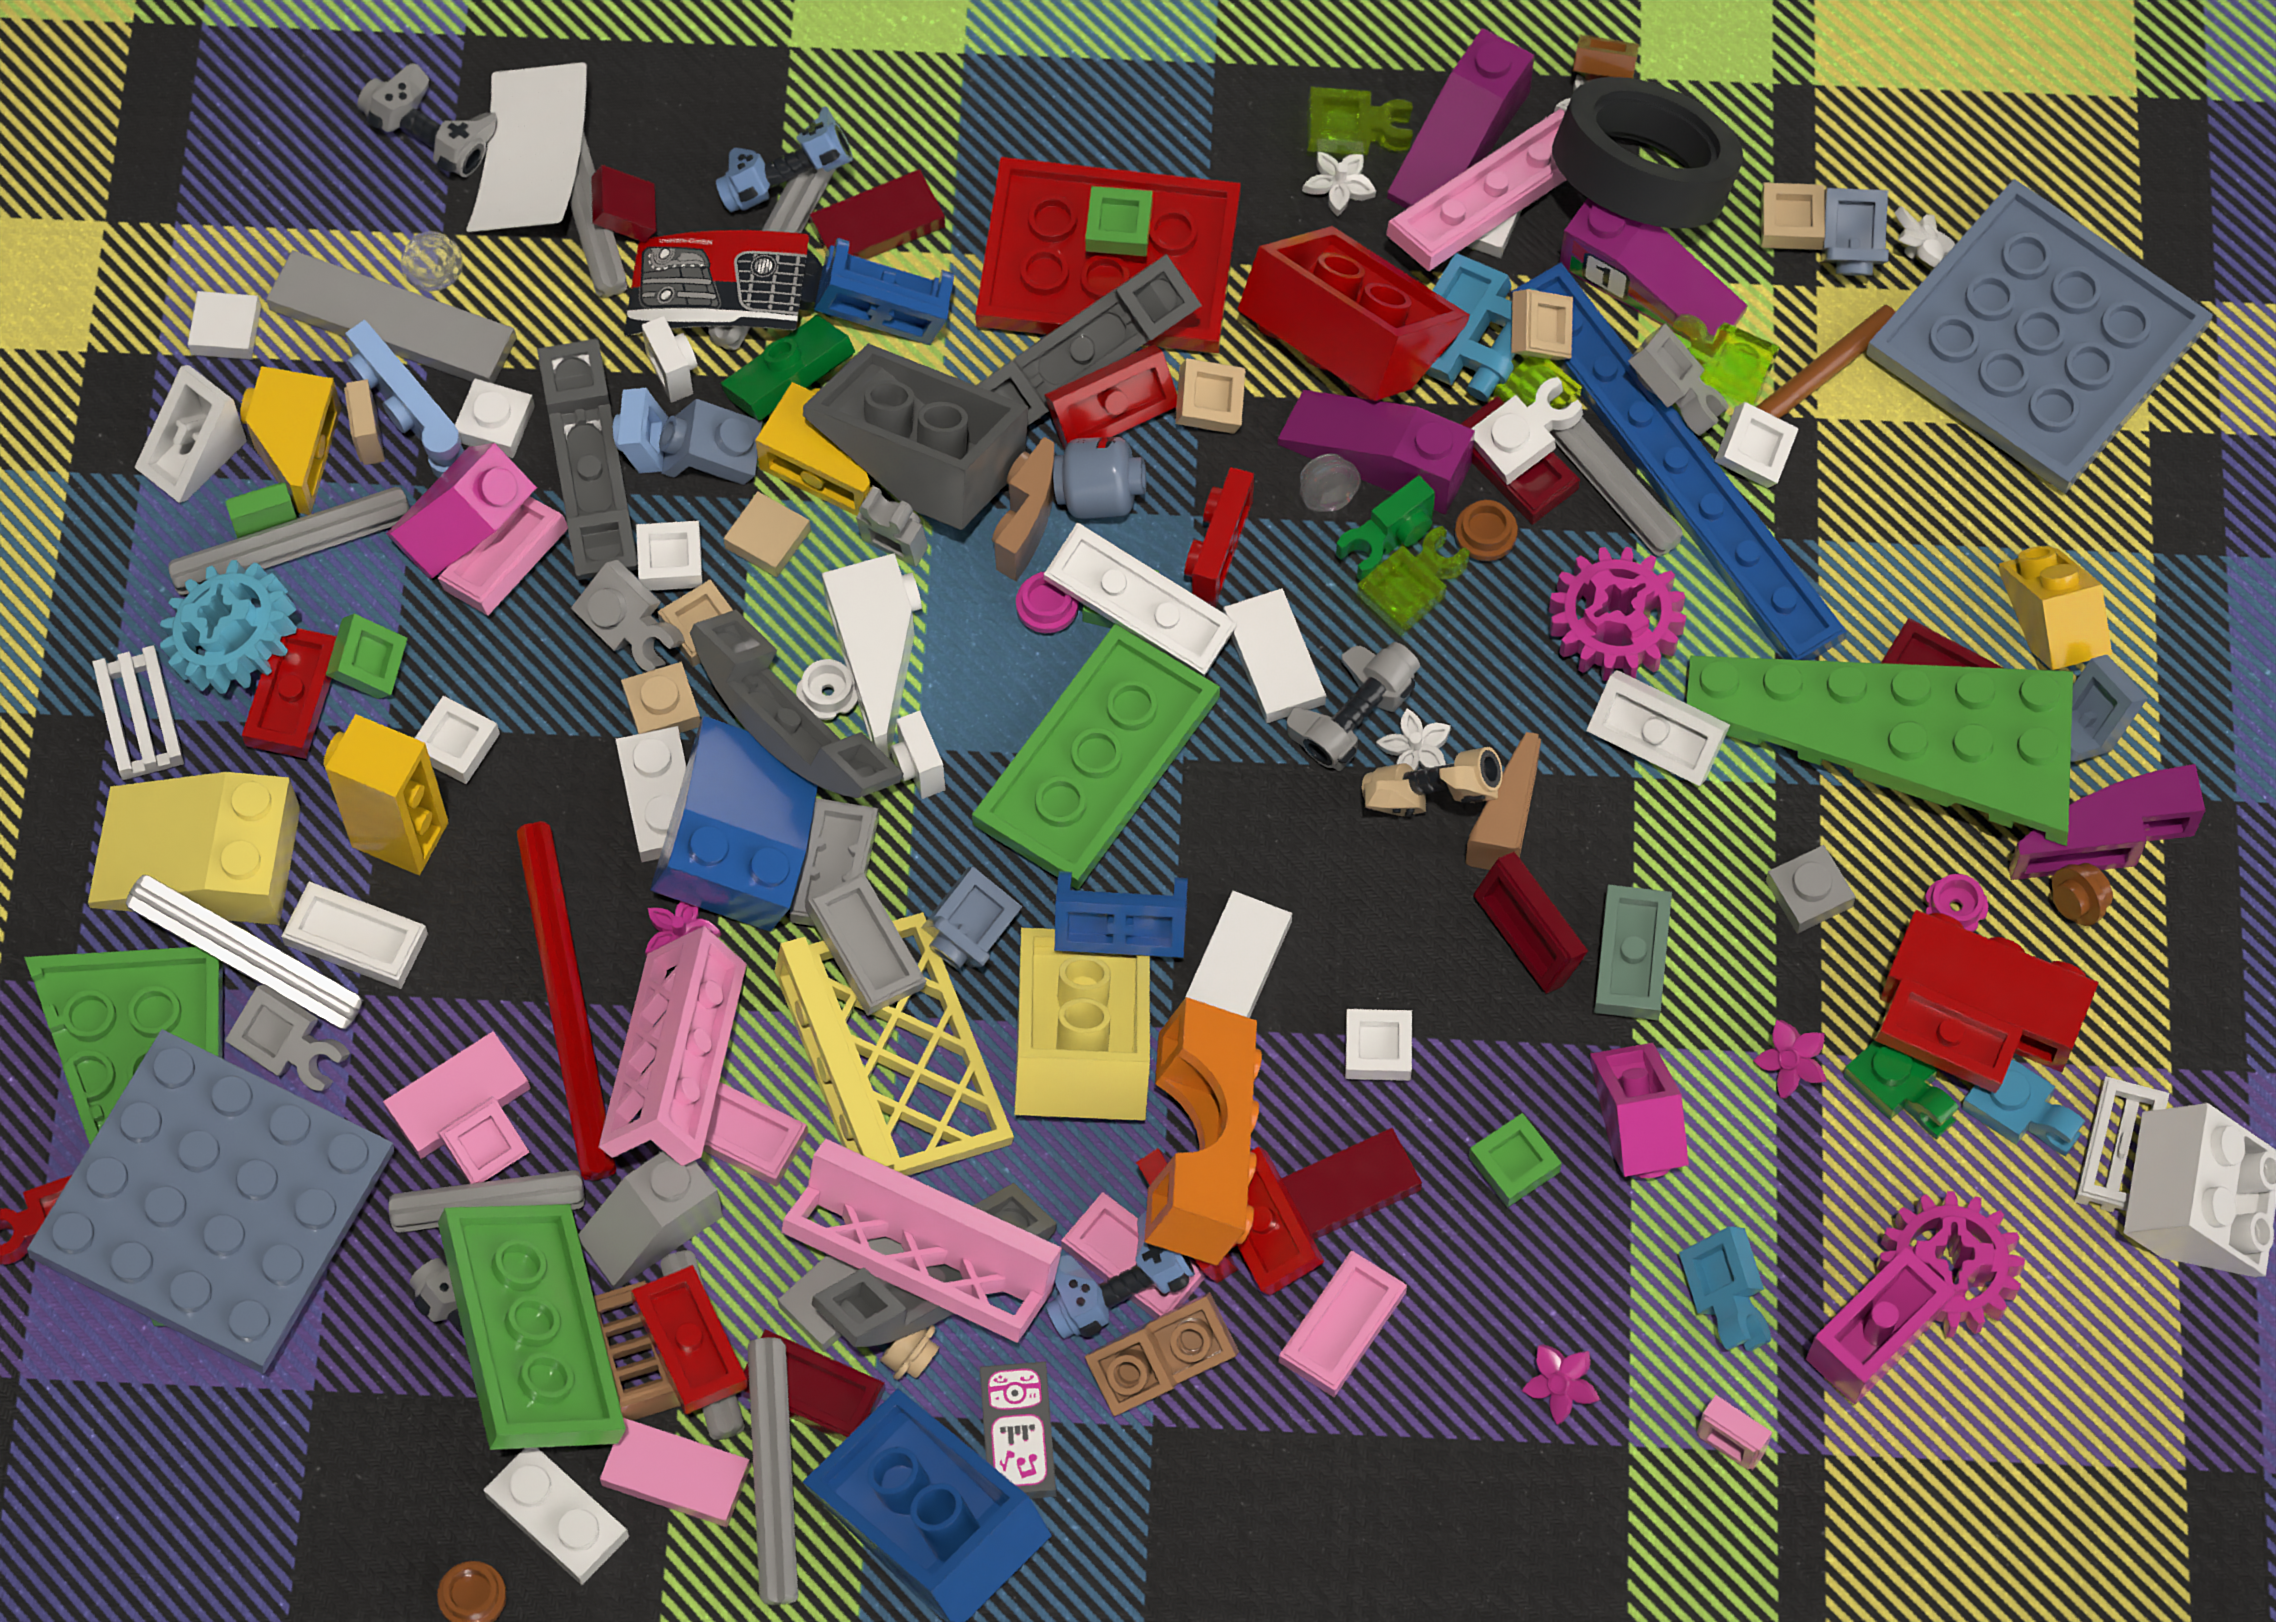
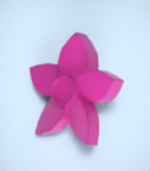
M680 901L676 907L675 916L663 908H648L651 923L660 932L650 939L645 951L646 956L648 953L702 926H705L717 938L721 936L720 930L707 920L699 919V909L697 906Z
M1783 1020L1776 1021L1772 1033L1775 1048L1762 1052L1753 1061L1762 1069L1769 1071L1780 1070L1777 1086L1781 1099L1787 1098L1796 1090L1800 1077L1809 1083L1827 1082L1822 1067L1814 1059H1811L1821 1052L1825 1033H1805L1800 1036L1796 1028Z
M1544 1344L1538 1346L1536 1362L1541 1375L1532 1378L1522 1391L1533 1398L1551 1396L1550 1410L1557 1425L1562 1423L1570 1414L1573 1400L1582 1404L1601 1400L1591 1384L1583 1379H1579L1587 1373L1590 1367L1589 1351L1574 1353L1565 1358L1559 1350Z

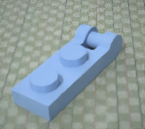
M364 319L345 333L352 353V357L346 361L357 381L368 379L370 388L376 387L385 397L386 401L382 405L394 425L402 433L412 429L418 436L428 455L430 468L433 474L439 478L464 452L459 432L453 422Z

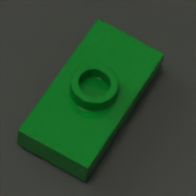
M815 315L786 337L769 344L762 354L720 384L731 402L756 420L761 421L775 410L792 382L807 388L851 357L856 351L847 334L819 315Z

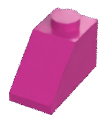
M495 443L471 446L456 459L386 534L428 578H433L496 532L537 487Z
M1654 1043L1590 1053L1591 1068L1610 1149L1624 1177L1634 1175L1640 1178H1655L1665 1175L1672 1168L1689 1166L1682 1094Z
M1905 1247L1815 1336L1806 1360L1848 1400L1856 1405L1901 1360L1956 1292L1908 1247Z

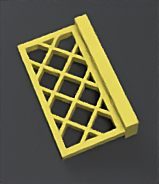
M923 912L892 922L901 938L914 936L922 955L918 967L922 974L925 968H927L931 978L930 980L925 977L926 984L920 991L940 1000L944 1014L937 1028L903 1013L911 995L901 999L896 1008L887 1006L872 1013L888 1021L876 1045L850 1033L846 1022L854 1006L862 1010L863 1008L850 987L828 977L822 961L831 959L833 956L824 940L808 945L806 937H801L781 943L774 972L843 1147L909 1176L1012 1145L1014 1135L944 962L929 947L934 938L921 928L926 922ZM837 998L847 1002L843 1010H841ZM948 1023L954 1036L944 1032ZM895 1026L930 1041L918 1065L884 1050ZM937 1045L963 1057L967 1070L960 1084L925 1069ZM859 1054L869 1058L865 1068ZM876 1063L911 1078L899 1102L873 1091L869 1077ZM971 1079L976 1092L967 1088ZM918 1082L952 1097L940 1122L906 1106ZM961 1101L984 1112L992 1131L971 1137L948 1126ZM882 1111L892 1115L888 1124L885 1122ZM899 1119L933 1135L925 1151L902 1158L899 1157L891 1137ZM941 1139L949 1142V1144L937 1147Z

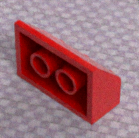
M1333 226L1259 246L1237 309L1255 321L1262 333L1285 341L1302 352L1303 358L1309 364L1317 368L1329 370L1347 382L1353 393L1374 401L1411 390L1465 328L1470 314Z

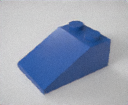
M703 716L698 727L650 891L771 932L791 906L807 849L818 785L803 778L776 759L748 731Z
M898 1388L803 1481L805 1487L891 1573L945 1622H966L1052 1536L1030 1497Z

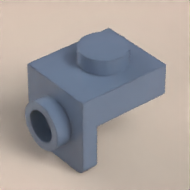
M1825 189V239L1821 263H1836V274L1869 276L1873 275V265H1883L1888 262L1889 249H1885L1888 190Z
M695 399L676 416L669 417L663 426L659 439V448L664 452L662 474L674 478L689 466L742 485L746 484L755 477L757 464L755 439L761 431L762 421Z
M2108 655L2091 658L2073 684L2070 761L2075 762L2111 752L2148 699Z
M972 866L964 871L921 928L934 938L929 947L953 967L960 969L964 963L970 968L983 967L990 958L987 952L1022 906Z

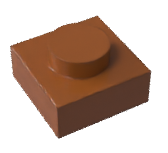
M1580 34L1573 71L1585 73L1587 81L1604 77L1633 78L1639 44Z

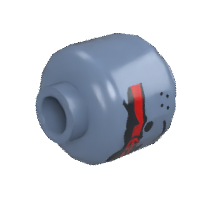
M1120 437L1074 439L1068 443L1064 455H1056L1054 458L1053 479L1057 504H1066L1068 511L1075 518L1124 517L1130 513L1135 495H1142L1146 492L1144 458L1133 457L1128 442Z

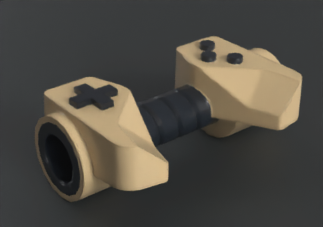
M1483 747L1460 752L1456 756L1454 763L1415 771L1407 763L1380 767L1374 772L1367 773L1363 778L1362 793L1365 807L1398 816H1413V814L1426 812L1425 794L1450 790L1454 800L1462 803H1480L1497 799L1498 788L1502 782V765L1497 753L1492 748Z

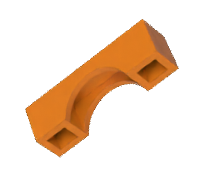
M1188 997L1183 1000L1158 1034L1155 1084L1171 1095L1189 1115L1198 1135L1199 1151L1176 1153L1148 1188L1144 1242L1218 1265L1235 1243L1242 1244L1245 1241L1253 1222V1207L1247 1205L1248 1185L1253 1178L1256 1168V1155L1250 1152L1251 1133L1259 1114V1103L1253 1100L1254 1080L1260 1069L1262 1052L1256 1048L1257 1020Z

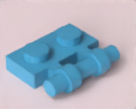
M1456 253L1433 288L1434 292L1470 314L1465 328L1425 374L1452 385L1463 366L1473 369L1476 373L1466 390L1473 397L1481 401H1488L1496 386L1504 385L1514 370V365L1511 362L1516 355L1511 353L1513 302L1505 299L1512 285L1507 274ZM1492 321L1503 326V329L1492 347L1488 348L1479 344L1478 341Z

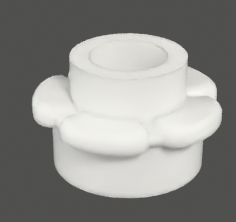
M823 659L812 663L805 670L802 680L797 684V697L821 720H832L840 712L842 714L850 712L858 700L854 687L856 682L852 671L836 660ZM826 687H831L834 692L832 695L826 696L822 693V690Z

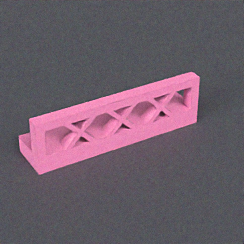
M705 926L647 954L599 1147L611 1158L649 1140H652L681 1166L702 1156L747 965ZM676 966L674 970L669 974V976L665 979L667 970ZM642 1108L640 1118L629 1123Z
M825 1139L814 1153L808 1187L783 1219L781 1233L858 1269L865 1267L873 1276L1017 1343L1052 1293L1062 1247L828 1139ZM819 1205L842 1216L845 1225L826 1228L807 1218L815 1207ZM888 1237L901 1243L904 1252L883 1255L871 1249L867 1240ZM946 1264L959 1270L963 1280L943 1283L929 1276L926 1267ZM1006 1292L1024 1302L1016 1314L1012 1315L989 1304L985 1295Z

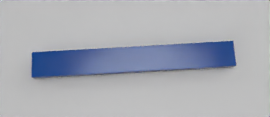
M1559 263L1512 290L1510 295V301L1512 302L1514 291L1527 288L1573 297L1572 357L1570 359L1555 360V362L1781 656L1788 660H1813L1843 642L1847 630L1723 470L1714 462L1713 457L1672 405L1667 408L1656 394L1651 393L1641 384L1636 370L1628 362L1633 354L1564 265Z

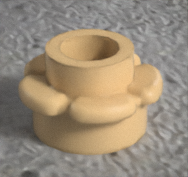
M933 1325L929 1326L928 1329L925 1328L904 1338L892 1341L880 1361L894 1371V1379H900L905 1372L916 1379L939 1349V1346L929 1339L935 1332Z

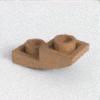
M1046 437L1042 438L1031 454L1023 452L1012 465L1006 480L1010 492V511L999 521L992 536V542L995 543L996 570L1016 582L1030 563L1039 546L1052 509L1055 451L1054 442Z
M1209 1292L1086 1354L1085 1359L1113 1416H1116L1174 1389L1176 1384L1235 1357L1239 1350Z

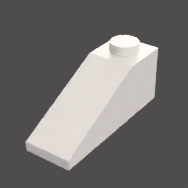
M895 553L822 573L825 602L845 665L852 671L856 682L854 687L858 697L857 702L869 740L889 759L891 754L890 746L893 744L897 724L896 719H898L915 635L912 611L922 609L915 578L912 573L901 575Z

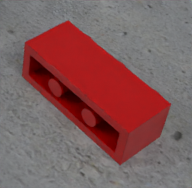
M1915 909L1888 974L1880 1000L1890 1004L1903 976L2023 1028L2024 1031L2014 1054L2063 1072L2099 982L2087 978L2081 969L2063 961L2049 963L2025 953L2024 949L2012 940L2003 937H1991L1989 939L1964 929V926L1958 920L1942 913H1930L1928 915Z

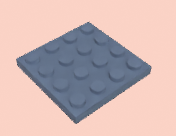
M2013 179L1868 344L1866 355L2066 494L2209 327L2213 314L2022 183Z
M161 1029L28 1246L29 1258L265 1374L393 1155V1142Z

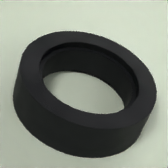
M1625 77L1597 78L1587 81L1575 89L1552 144V154L1558 169L1583 195L1623 217L1666 228H1693L1705 225L1716 219L1723 210L1743 162V150L1737 136L1714 112L1694 99L1673 89L1652 82ZM1608 136L1624 137L1649 144L1671 155L1687 169L1664 166L1643 159L1622 148Z

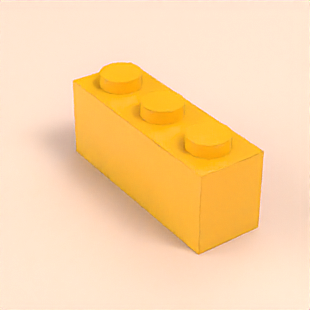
M355 714L345 733L338 732L334 735L324 756V767L351 847L420 876L449 823L426 743Z

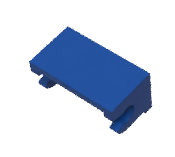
M837 238L835 246L830 245L826 252L814 310L931 345L947 321L954 273L942 270L939 278L934 277L933 280L850 255L848 254L849 241Z
M1059 871L1055 902L1054 951L1184 958L1188 878L1175 877L1174 896L1071 890L1072 872Z

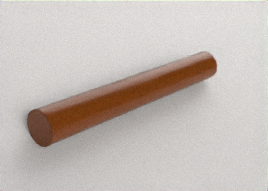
M1883 305L1756 407L1779 419L1865 352L1869 342L1895 314V310L1888 305Z

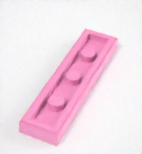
M1560 108L1388 222L1386 236L1426 270L1430 271L1566 181L1567 179L1558 169L1552 154V144L1565 111Z

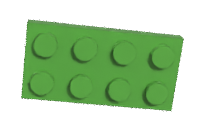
M1114 624L973 812V825L1058 877L1059 871L1072 872L1071 886L1079 890L1220 698V686L1119 625Z
M571 1205L444 1208L438 1221V1226L490 1450L618 1444L626 1428Z

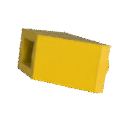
M2036 546L2021 551L2017 559L1998 563L2000 576L2030 651L2051 670L2090 661L2091 658L2103 655H2112L2102 584L2058 548Z

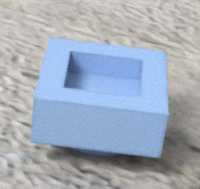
M647 388L623 390L621 411L613 420L615 445L619 451L625 454L639 473L662 471L664 452L659 448V439L663 426L668 420V416Z

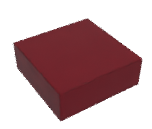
M601 165L591 176L592 224L646 242L656 231L654 183Z

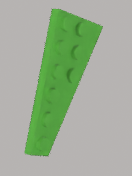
M1690 655L1686 704L1730 724L1726 735L1756 745L1768 741L1798 751L1799 759L1821 765L1822 761L1826 760L1853 769L1854 777L1945 807L1958 803L1988 813L1989 821L2010 828L2016 822L2046 832V840L2067 846L2073 671Z
M184 947L24 957L90 1145L161 1029L222 1058L223 962L199 948ZM151 1319L154 1326H165Z

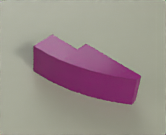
M2192 764L2157 770L2126 779L2069 805L2067 846L2046 840V832L2034 829L2017 843L2008 868L2010 880L2054 876L2056 871L2068 864L2090 863L2100 870L2135 867L2147 841L2194 836L2205 813L2196 765Z

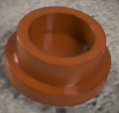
M1481 500L1473 503L1460 513L1456 521L1455 538L1458 546L1466 555L1476 560L1493 561L1500 559L1512 550L1517 540L1518 527L1513 514L1504 505L1493 500Z
M2090 863L2068 864L2056 871L2053 876V901L2064 917L2083 926L2093 925L2104 917L2106 908L2112 903L2113 892L2108 879L2100 869Z
M467 1561L454 1566L444 1575L438 1588V1604L449 1622H494L504 1609L506 1587L502 1577L492 1566L479 1561Z

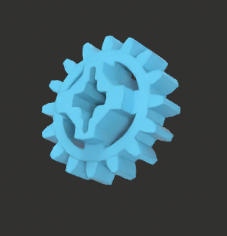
M231 560L226 573L221 575L213 565L207 567L206 581L200 585L189 578L185 582L186 589L189 591L185 599L171 598L168 602L177 612L175 617L161 620L160 627L169 636L160 643V647L170 658L168 663L183 680L188 679L198 690L203 691L211 683L220 694L226 693L231 680L234 679L244 689L249 687L251 682L250 673L256 669L265 675L270 674L272 669L267 660L272 654L277 656H285L289 650L280 639L282 636L296 633L297 628L287 617L296 611V606L286 595L287 589L273 573L267 574L255 562L245 571L237 560ZM256 598L260 600L261 607H255L251 603V599ZM195 646H201L205 650V655L197 654Z

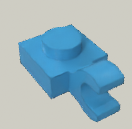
M2014 1059L2011 1060L2002 1085L1996 1094L1975 1085L1964 1099L1962 1107L1963 1111L2016 1145L2025 1133L2029 1131L2050 1148L2065 1156L2080 1138L2081 1133L2078 1131L2085 1122L2081 1116L2062 1105L2049 1104L2048 1102L2053 1097L2055 1086Z
M1729 1226L1679 1252L1698 1314H1716L1718 1333L1725 1349H1732L1743 1343L1746 1351H1752L1771 1341L1770 1329L1764 1316L1754 1307L1749 1299L1750 1296L1764 1290L1745 1228Z

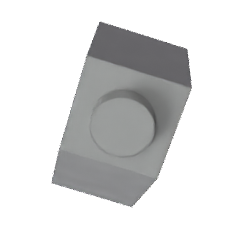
M662 1151L623 1178L578 1234L580 1245L611 1287L616 1290L722 1218L723 1214L718 1191L695 1160L681 1166L666 1152Z

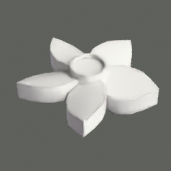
M1318 151L1316 163L1321 174L1311 177L1303 185L1302 192L1310 194H1325L1329 192L1328 204L1337 216L1347 207L1349 198L1363 201L1374 198L1376 190L1370 180L1361 174L1363 154L1348 155L1343 158L1342 162L1338 163L1332 156Z
M1902 206L1896 210V217L1906 228L1898 236V241L1908 245L1904 250L1905 254L1910 258L1918 255L1924 262L1936 267L1956 244L1951 238L1938 232L1934 215L1926 214L1918 222Z
M1407 708L1401 718V732L1403 735H1387L1376 741V746L1387 754L1400 755L1397 764L1407 763L1414 771L1418 769L1419 763L1423 769L1446 765L1444 756L1439 748L1446 743L1451 731V725L1432 723L1426 725L1423 729L1419 717Z

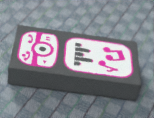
M1046 1361L980 1367L986 1461L1025 1492L1030 1499L1056 1497Z

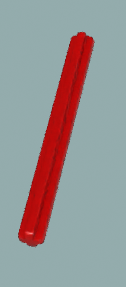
M538 821L533 824H524L518 828L517 838L579 1168L584 1180L595 1181L605 1179L615 1174L616 1165L614 1157L611 1158L599 1147L606 1113L551 827L547 822Z

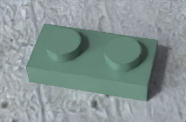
M1616 885L1607 886L1594 1013L1659 1020L1672 892Z

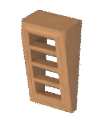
M1526 732L1503 772L1502 782L1498 788V798L1487 801L1469 835L1466 854L1467 865L1490 870L1496 860L1506 854L1515 851L1520 858L1541 746L1539 734Z
M645 1281L593 1296L623 1419L626 1418L632 1421L681 1406L648 1334L609 1346L607 1337L643 1326L639 1315L635 1314L602 1324L599 1314L632 1304L631 1290L646 1284ZM652 1348L653 1357L616 1368L614 1359ZM656 1370L659 1371L660 1379L625 1390L622 1389L621 1381Z

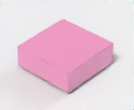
M492 1096L436 1132L469 1184L486 1181L529 1153L495 1097Z
M1717 1395L1714 1396L1703 1412L1697 1430L1700 1439L1745 1469H1751L1752 1471L1765 1454L1772 1435L1770 1430Z

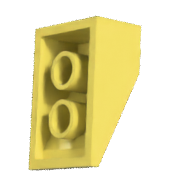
M220 772L111 786L88 899L89 907L134 912L126 906L127 896L134 883L142 875H149L228 921L280 925L300 815V806L290 778Z
M1021 927L1015 1115L1145 1120L1150 1068V956L1054 951L1055 929Z

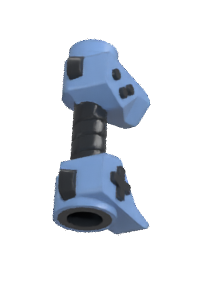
M822 107L818 118L796 137L801 148L796 149L795 152L792 151L785 154L784 157L781 156L773 162L770 161L765 164L760 154H756L752 150L733 148L730 151L729 171L725 173V176L716 180V185L723 203L731 213L739 209L746 210L768 200V189L811 169L823 168L826 172H829L853 160L848 141L839 125L835 122L828 107Z
M1146 1211L1137 1221L1139 1236L1135 1259L1137 1264L1119 1273V1275L1109 1278L1107 1282L1104 1281L1097 1284L1072 1256L1060 1257L1054 1281L1059 1294L1056 1295V1299L1046 1304V1308L1055 1328L1063 1339L1073 1334L1090 1337L1100 1332L1101 1327L1109 1323L1110 1307L1153 1285L1164 1294L1169 1291L1177 1292L1188 1285L1189 1277L1195 1275L1188 1256L1144 1242Z

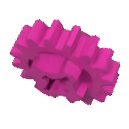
M1606 547L1599 548L1597 563L1591 564L1580 555L1575 559L1574 575L1566 572L1560 573L1557 583L1558 592L1551 593L1549 612L1554 614V616L1551 617L1549 631L1551 636H1564L1561 639L1559 652L1562 657L1570 656L1576 652L1581 655L1578 668L1580 672L1585 673L1593 664L1602 666L1601 674L1602 679L1605 681L1609 680L1614 669L1622 668L1624 674L1636 679L1639 664L1643 663L1646 668L1656 672L1660 667L1661 653L1669 656L1675 654L1679 639L1676 635H1683L1686 615L1680 613L1683 611L1685 594L1680 591L1670 592L1675 578V574L1672 571L1663 572L1658 576L1654 573L1656 557L1650 555L1639 564L1633 562L1632 548L1625 547L1620 559H1612ZM1584 596L1586 599V609L1584 610L1583 618L1578 620L1576 605L1579 599ZM1656 608L1659 623L1654 631L1651 632L1649 629V618L1651 610Z
M1947 1191L1942 1206L1937 1207L1927 1194L1921 1196L1917 1204V1215L1902 1207L1895 1219L1898 1229L1886 1228L1881 1241V1245L1889 1251L1880 1253L1877 1261V1270L1882 1271L1905 1247H1908L1956 1292L1934 1319L1943 1322L1946 1337H1954L1959 1322L1963 1321L1966 1322L1968 1328L1974 1334L1981 1332L1985 1323L1984 1312L1989 1317L1999 1321L2007 1309L2003 1299L2015 1300L2021 1286L2012 1277L2020 1275L2025 1265V1258L2009 1254L2017 1246L2020 1239L2018 1233L2008 1232L2001 1234L1998 1230L2004 1214L1999 1210L1987 1218L1981 1215L1979 1212L1982 1198L1977 1196L1969 1202L1967 1208L1958 1206L1955 1191ZM1936 1228V1235L1929 1241H1917L1915 1246H1909L1917 1236L1929 1229ZM1947 1244L1953 1266L1960 1269L1954 1284L1952 1282V1271H1949L1947 1260L1941 1259ZM1986 1281L1992 1282L1982 1294L1965 1301V1294L1971 1287H1984ZM1934 1320L1924 1332H1926L1932 1326Z

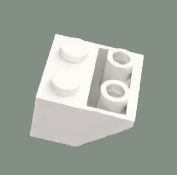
M2208 1103L2142 1112L2124 1234L2164 1259L2251 1277L2266 1276L2269 1250L2274 1240L2276 1150Z

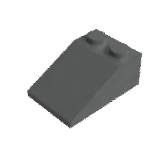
M869 343L803 405V416L900 502L904 501L914 511L961 530L1007 484V476L1012 465L1026 451L1028 406Z

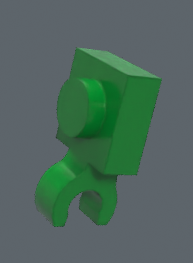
M1418 475L1371 510V519L1358 528L1345 532L1337 541L1336 555L1342 559L1354 550L1366 552L1369 557L1358 565L1357 578L1361 582L1372 579L1381 570L1383 554L1386 556L1402 543L1405 546H1410L1428 532L1433 522L1435 491Z
M1873 1041L1845 1067L1843 1077L1889 1120L1905 1109L1935 1139H1938L1956 1121L1952 1115L1959 1109L1957 1103L1940 1088L1930 1086L1936 1080L1938 1069L1932 1065L1880 1042Z

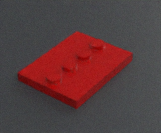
M1000 157L975 314L976 327L1048 335L1117 286L1167 254L1202 306L1143 345L1151 346L1154 344L1157 347L1219 353L1241 195V183ZM1092 186L1153 191L1147 256L1086 251L1085 238Z

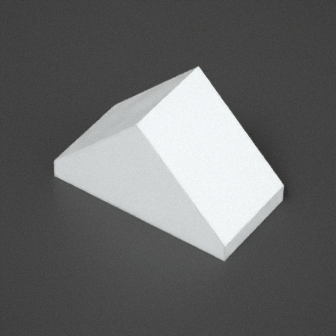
M190 365L181 366L134 468L177 502L187 501L247 442L234 400Z

